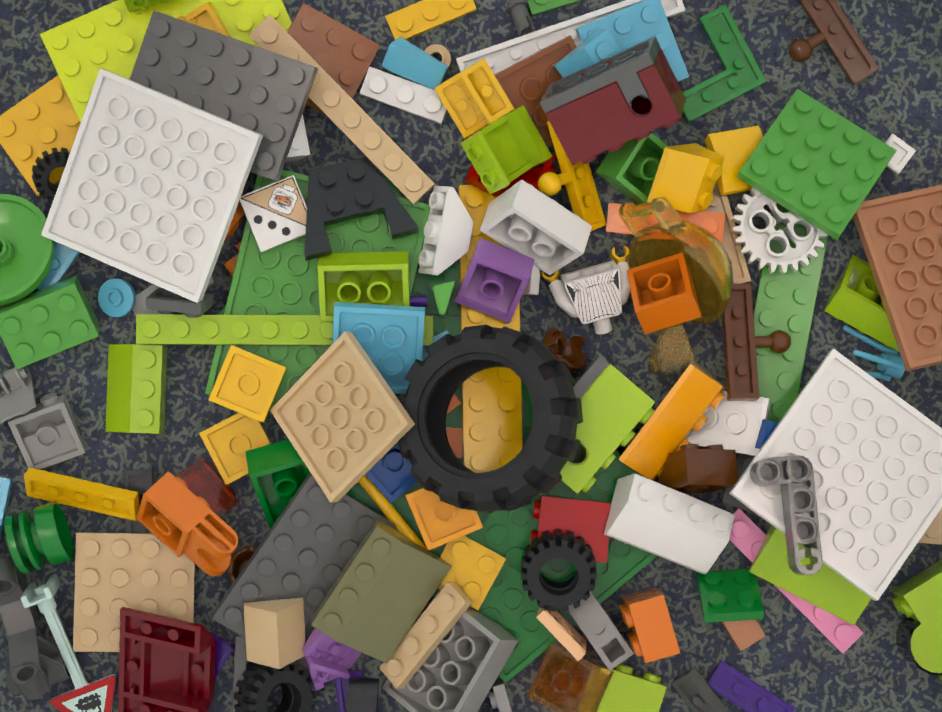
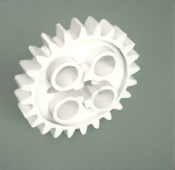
M752 187L750 191L753 197L744 194L742 200L746 205L737 204L735 208L741 215H734L732 217V221L738 223L739 226L733 227L731 233L740 234V237L734 241V244H743L744 246L739 254L749 253L751 255L748 259V264L755 260L759 261V271L765 265H768L769 274H772L776 267H779L781 274L784 275L787 272L788 266L795 273L798 271V262L802 266L807 267L809 265L807 256L811 259H815L818 256L813 248L822 249L824 247V244L818 239L826 238L828 235L791 211L788 213L780 212L774 200ZM764 205L770 208L771 214L764 209ZM752 218H763L766 222V228L757 229L752 223ZM776 223L785 224V228L778 231L774 229ZM796 224L803 225L807 230V235L805 237L797 236L794 233L793 226ZM772 240L779 241L783 246V252H772L769 242ZM789 240L796 245V248L790 246Z

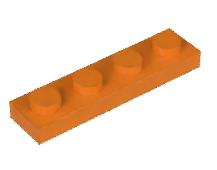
M609 203L606 232L723 243L726 213L706 211L687 213L670 208L655 207L652 209L639 205Z

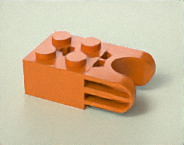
M169 471L143 494L136 518L179 558L185 554L209 576H220L227 571L231 561V554L238 545V536L229 525L210 509L209 504L204 498L193 494L181 478L174 477Z

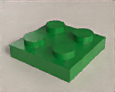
M750 568L708 571L707 574L696 572L704 623L763 619L764 609L757 576L748 572Z

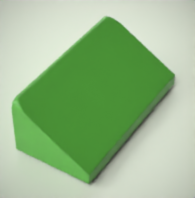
M455 281L434 285L433 287L441 318L447 315L455 289Z

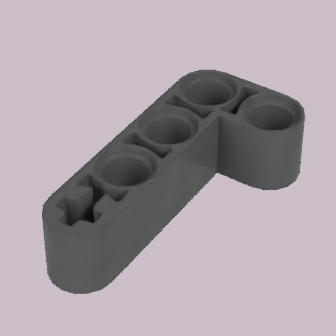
M800 455L770 457L756 461L750 468V478L753 483L760 487L781 486L789 568L797 575L815 574L822 566V550L814 472L811 461ZM793 462L801 466L802 474L799 478L794 477L790 472V466ZM763 464L768 465L772 470V477L769 481L763 479L760 474V468ZM797 492L801 493L805 499V504L801 509L796 507L793 502V497ZM800 522L805 524L808 529V535L805 539H801L796 532V527ZM809 544L810 547L798 549V545ZM810 558V564L801 565L800 559Z

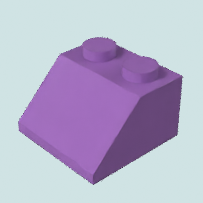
M479 238L455 302L510 323L530 279L535 259Z

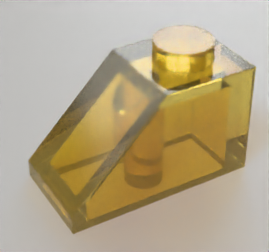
M682 323L659 331L651 348L653 355L649 356L654 372L659 371L660 375L664 376L684 369L690 364H697Z

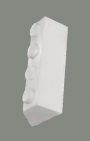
M631 474L617 479L604 535L699 573L707 574L729 542L735 514L638 474Z

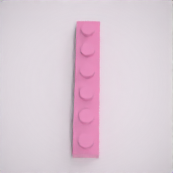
M737 508L732 513L735 516L729 540L753 563L766 534L740 508ZM774 585L842 654L863 634L856 625H852Z

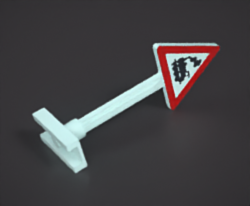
M57 573L51 575L46 584L38 587L35 582L29 584L20 597L23 606L28 608L37 604L40 613H44L75 686V689L51 698L50 704L61 712H112L117 676L111 674L91 683L86 681L56 610L57 604L54 595L61 585Z

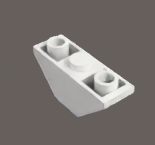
M434 186L433 192L430 195V211L428 221L424 226L425 238L423 249L418 258V273L438 276L469 250L474 222L455 189L449 186Z

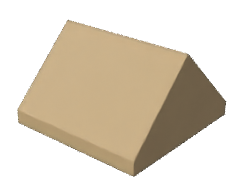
M303 597L243 603L247 661L281 669L304 657L302 649L306 642Z

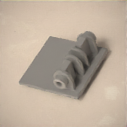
M14 367L3 372V374L0 373L1 425L4 421L17 415L26 414L37 406L32 375L30 372H27L25 367L20 369Z

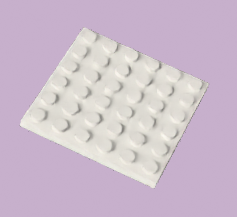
M100 68L41 235L198 303L204 297L263 135Z
M832 349L729 494L785 534L781 486H757L750 478V468L756 461L770 457L800 455L808 458L812 463L814 472L822 562L871 599L878 601L942 508V428L838 351ZM793 462L790 466V472L794 477L799 478L802 474L801 466L796 462ZM763 464L760 468L762 478L769 481L772 477V470L768 465ZM797 492L793 497V502L799 509L804 506L805 499L801 493ZM800 522L796 527V532L801 539H805L808 535V529L805 524ZM809 544L800 545L802 548H810Z

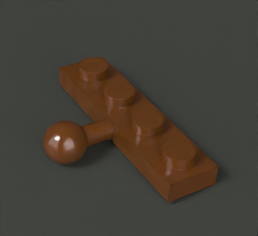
M798 0L818 33L807 40L796 39L790 44L789 55L794 61H806L811 56L812 50L825 42L852 86L879 69L835 0Z
M722 284L719 288L727 401H757L759 399L756 348H769L774 353H784L790 348L791 338L788 333L782 330H776L769 336H755L751 284Z

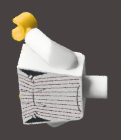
M625 245L623 247L625 256L618 257L615 254V247H613L610 253L612 261L560 275L562 280H558L559 270L551 277L546 276L545 272L541 270L544 280L550 282L549 288L556 304L571 318H579L582 324L593 322L596 334H605L612 330L610 317L622 313V305L627 302L631 292L627 270L630 269V266L626 262L629 249Z

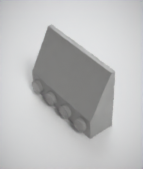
M437 590L432 601L435 599V597L439 594L441 590ZM468 607L403 689H396L388 678L382 689L409 712H478L519 640L498 623Z

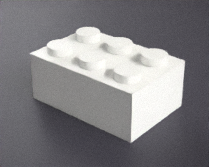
M520 180L489 203L480 231L506 248L535 259L534 266L548 275H552L584 254L592 225L534 188L531 184Z

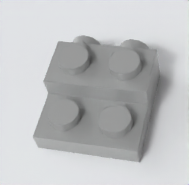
M49 393L40 399L41 403L36 404L37 407L31 409L28 413L17 415L8 420L10 429L28 468L41 470L86 453V447L75 424V416L65 394L57 396L56 393Z

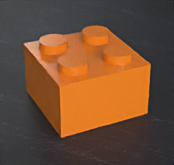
M683 252L627 270L635 313L645 334L702 317L693 277Z

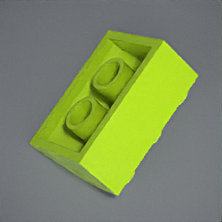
M409 251L332 253L331 255L319 257L317 269L320 322L334 321L335 302L410 306Z
M852 255L831 292L824 311L831 314L834 318L853 326L861 333L867 334L882 342L885 346L899 352L868 262Z
M109 344L105 432L164 434L167 346Z

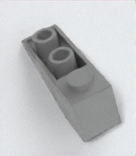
M590 591V597L586 601L581 599L579 607L574 608L573 604L569 605V613L610 671L634 653Z

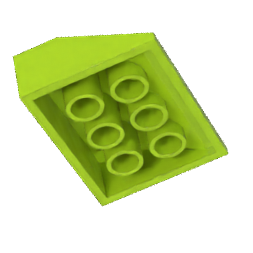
M771 525L748 571L852 625H855L871 600L869 596L823 562L820 570L812 575H797L792 572L788 564L785 534L773 525ZM810 558L800 559V564H810Z

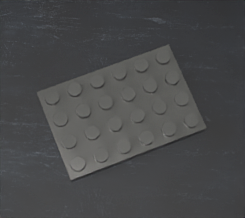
M153 10L130 80L262 134L263 138L250 172L279 182L318 68Z
M310 472L211 614L212 619L245 638L243 603L303 597L305 642H307L315 629L311 626L313 613L375 520H381L396 531L398 529L386 516L349 493H346L338 502H330ZM305 657L290 663L299 667L300 670L305 671L310 676Z

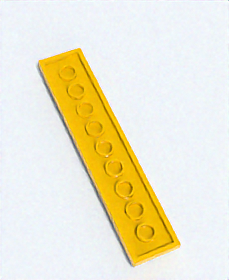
M472 185L458 186V196L474 222L469 250L459 258L460 285L479 238L503 246L480 231L488 205L497 197ZM520 301L510 323L460 304V334L465 327L486 324L494 328H503L505 326L520 332ZM505 367L488 368L475 373L461 384L462 463L475 473H483L506 465L522 450L521 378L513 370Z

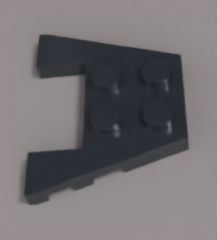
M367 157L309 170L305 261L332 254L325 226L383 212L391 239L418 232L415 221Z

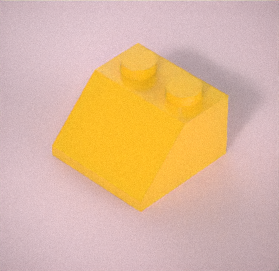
M697 143L665 147L647 202L687 213L706 211L713 200L712 192L715 183L722 173L721 165L724 156Z

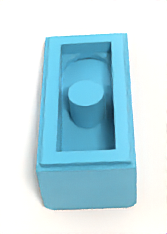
M402 37L397 38L389 45L382 63V67L433 90H435L434 87L442 83L448 68L447 65Z

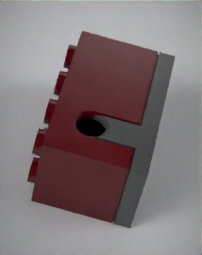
M656 36L550 83L545 91L546 94L540 100V104L571 164L574 165L579 162L587 164L595 160L599 153L606 150L609 153L615 152L625 145L624 142L633 138L636 141L648 137L652 130L661 126L663 129L674 126L679 122V118H681L686 97L660 48Z

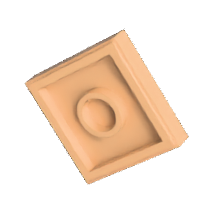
M545 605L544 608H538L536 618L579 661L586 654L587 641L557 609L556 612L549 611V605Z

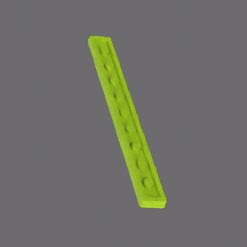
M136 314V344L332 345L333 321L320 322V315H202L200 317H187L185 314ZM424 316L423 346H429L433 343V316Z

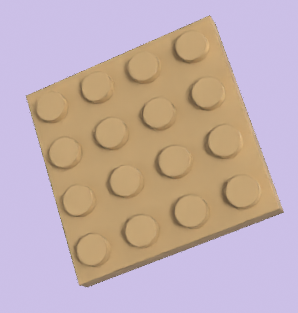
M347 331L327 349L270 409L330 502H338L415 425L354 334Z
M76 532L73 652H119L120 609L122 607L193 623L195 563L185 554L179 558L153 533Z

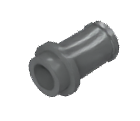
M509 0L506 10L512 16L517 34L521 36L522 34L532 33L535 30V25L528 12V1Z

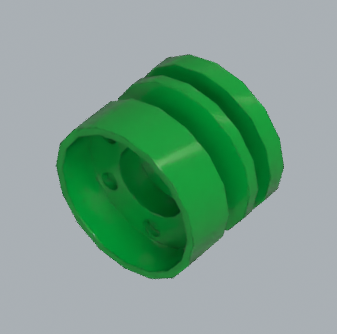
M56 501L35 507V521L27 510L19 512V517L16 514L5 517L4 527L7 546L16 567L23 575L33 572L34 568L37 571L44 569L45 556L53 566L74 559V544L63 510Z

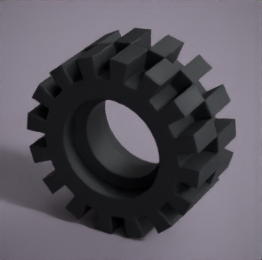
M63 147L61 152H58L57 148H51V154L44 151L42 153L43 158L37 157L35 160L37 165L32 167V179L37 192L40 193L44 200L47 198L51 204L59 185L52 184L49 181V175L55 168L65 167L70 155L67 148Z

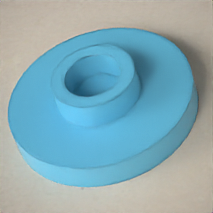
M114 278L107 280L101 286L98 293V302L103 312L107 315L123 317L134 308L136 294L128 281Z

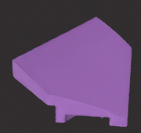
M316 628L302 649L315 691L324 688L323 683L338 677L348 679L350 674L347 669L352 667L362 653L335 641Z

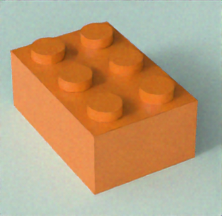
M656 587L622 597L624 604L619 605L623 622L632 630V632L627 633L631 650L636 654V657L641 656L645 663H649L680 653L664 595Z

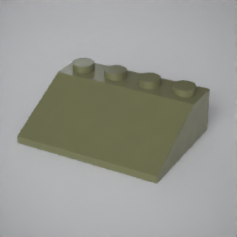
M376 519L313 613L311 626L335 641L387 664L452 565L381 520Z

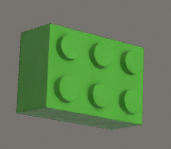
M77 275L33 292L14 303L0 306V336L16 369L89 341L100 334L101 327Z

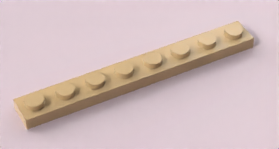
M271 15L249 34L250 38L260 48L318 68L309 98L413 205L435 185Z

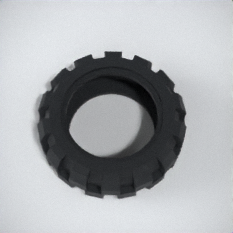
M486 324L465 327L461 334L456 336L446 334L429 345L428 350L430 354L423 361L416 359L404 377L405 380L410 382L405 397L399 395L397 397L415 423L398 441L402 458L409 459L413 466L411 468V475L425 490L432 491L438 495L440 501L461 509L488 513L500 510L512 511L530 505L532 498L540 493L547 494L562 479L561 470L567 461L573 462L580 444V440L575 438L577 424L583 422L581 399L575 396L573 389L575 380L565 363L559 361L553 355L552 349L535 338L505 326L503 328H494ZM488 368H510L524 382L531 397L533 406L531 432L522 450L509 463L496 470L475 473L458 460L450 447L446 434L447 409L458 387L470 376Z

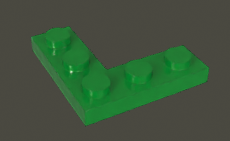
M726 4L699 18V22L725 71L683 92L686 102L682 113L687 123L766 83V79Z

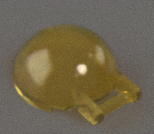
M664 197L655 198L652 202L637 205L632 202L623 203L619 208V215L635 236L631 240V252L626 256L630 269L683 252L693 277L702 317L691 320V322L708 324L719 319L728 306L734 282L731 260L718 238L699 225L683 221L670 202ZM653 214L659 223L650 225L644 215Z

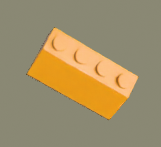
M690 364L620 456L619 460L652 481L656 480L661 475L669 453L681 450V445L690 444L687 438L693 431L698 433L708 420L705 415L710 407L716 409L726 396L722 393L726 387L699 366Z

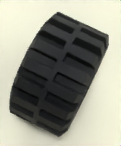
M555 529V534L551 535L548 530L542 532V538L534 537L532 545L526 546L521 560V579L524 591H528V597L531 601L537 600V606L544 608L545 605H549V611L556 612V607H562V612L569 611V605L572 604L574 608L579 607L581 599L586 601L590 597V590H594L595 579H597L596 561L592 548L589 544L585 545L584 538L580 535L578 538H575L574 532L569 530L567 534H562L561 529ZM564 558L572 562L577 570L567 581L553 582L543 576L541 573L542 566L551 559Z
M254 663L251 665V671L245 670L243 672V681L238 680L236 684L239 687V691L234 693V699L238 700V704L234 705L235 712H268V695L278 684L282 687L283 697L279 707L274 712H310V710L314 711L315 709L312 699H316V692L311 691L314 684L312 680L307 679L309 675L295 665L289 664L281 669H276Z

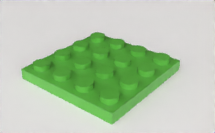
M797 89L743 165L737 178L835 240H838L897 150Z

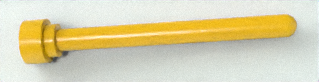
M364 475L358 483L385 516L396 525L401 534L428 550L388 499Z

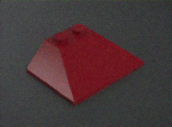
M126 607L120 609L118 712H208L214 697L216 640L204 625Z

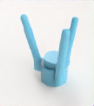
M848 325L843 326L846 332L884 352L879 357L859 350L853 351L855 356L876 362L877 370L881 371L866 372L875 379L890 381L891 377L900 379L903 376L905 366L901 356L898 355V351L886 347Z

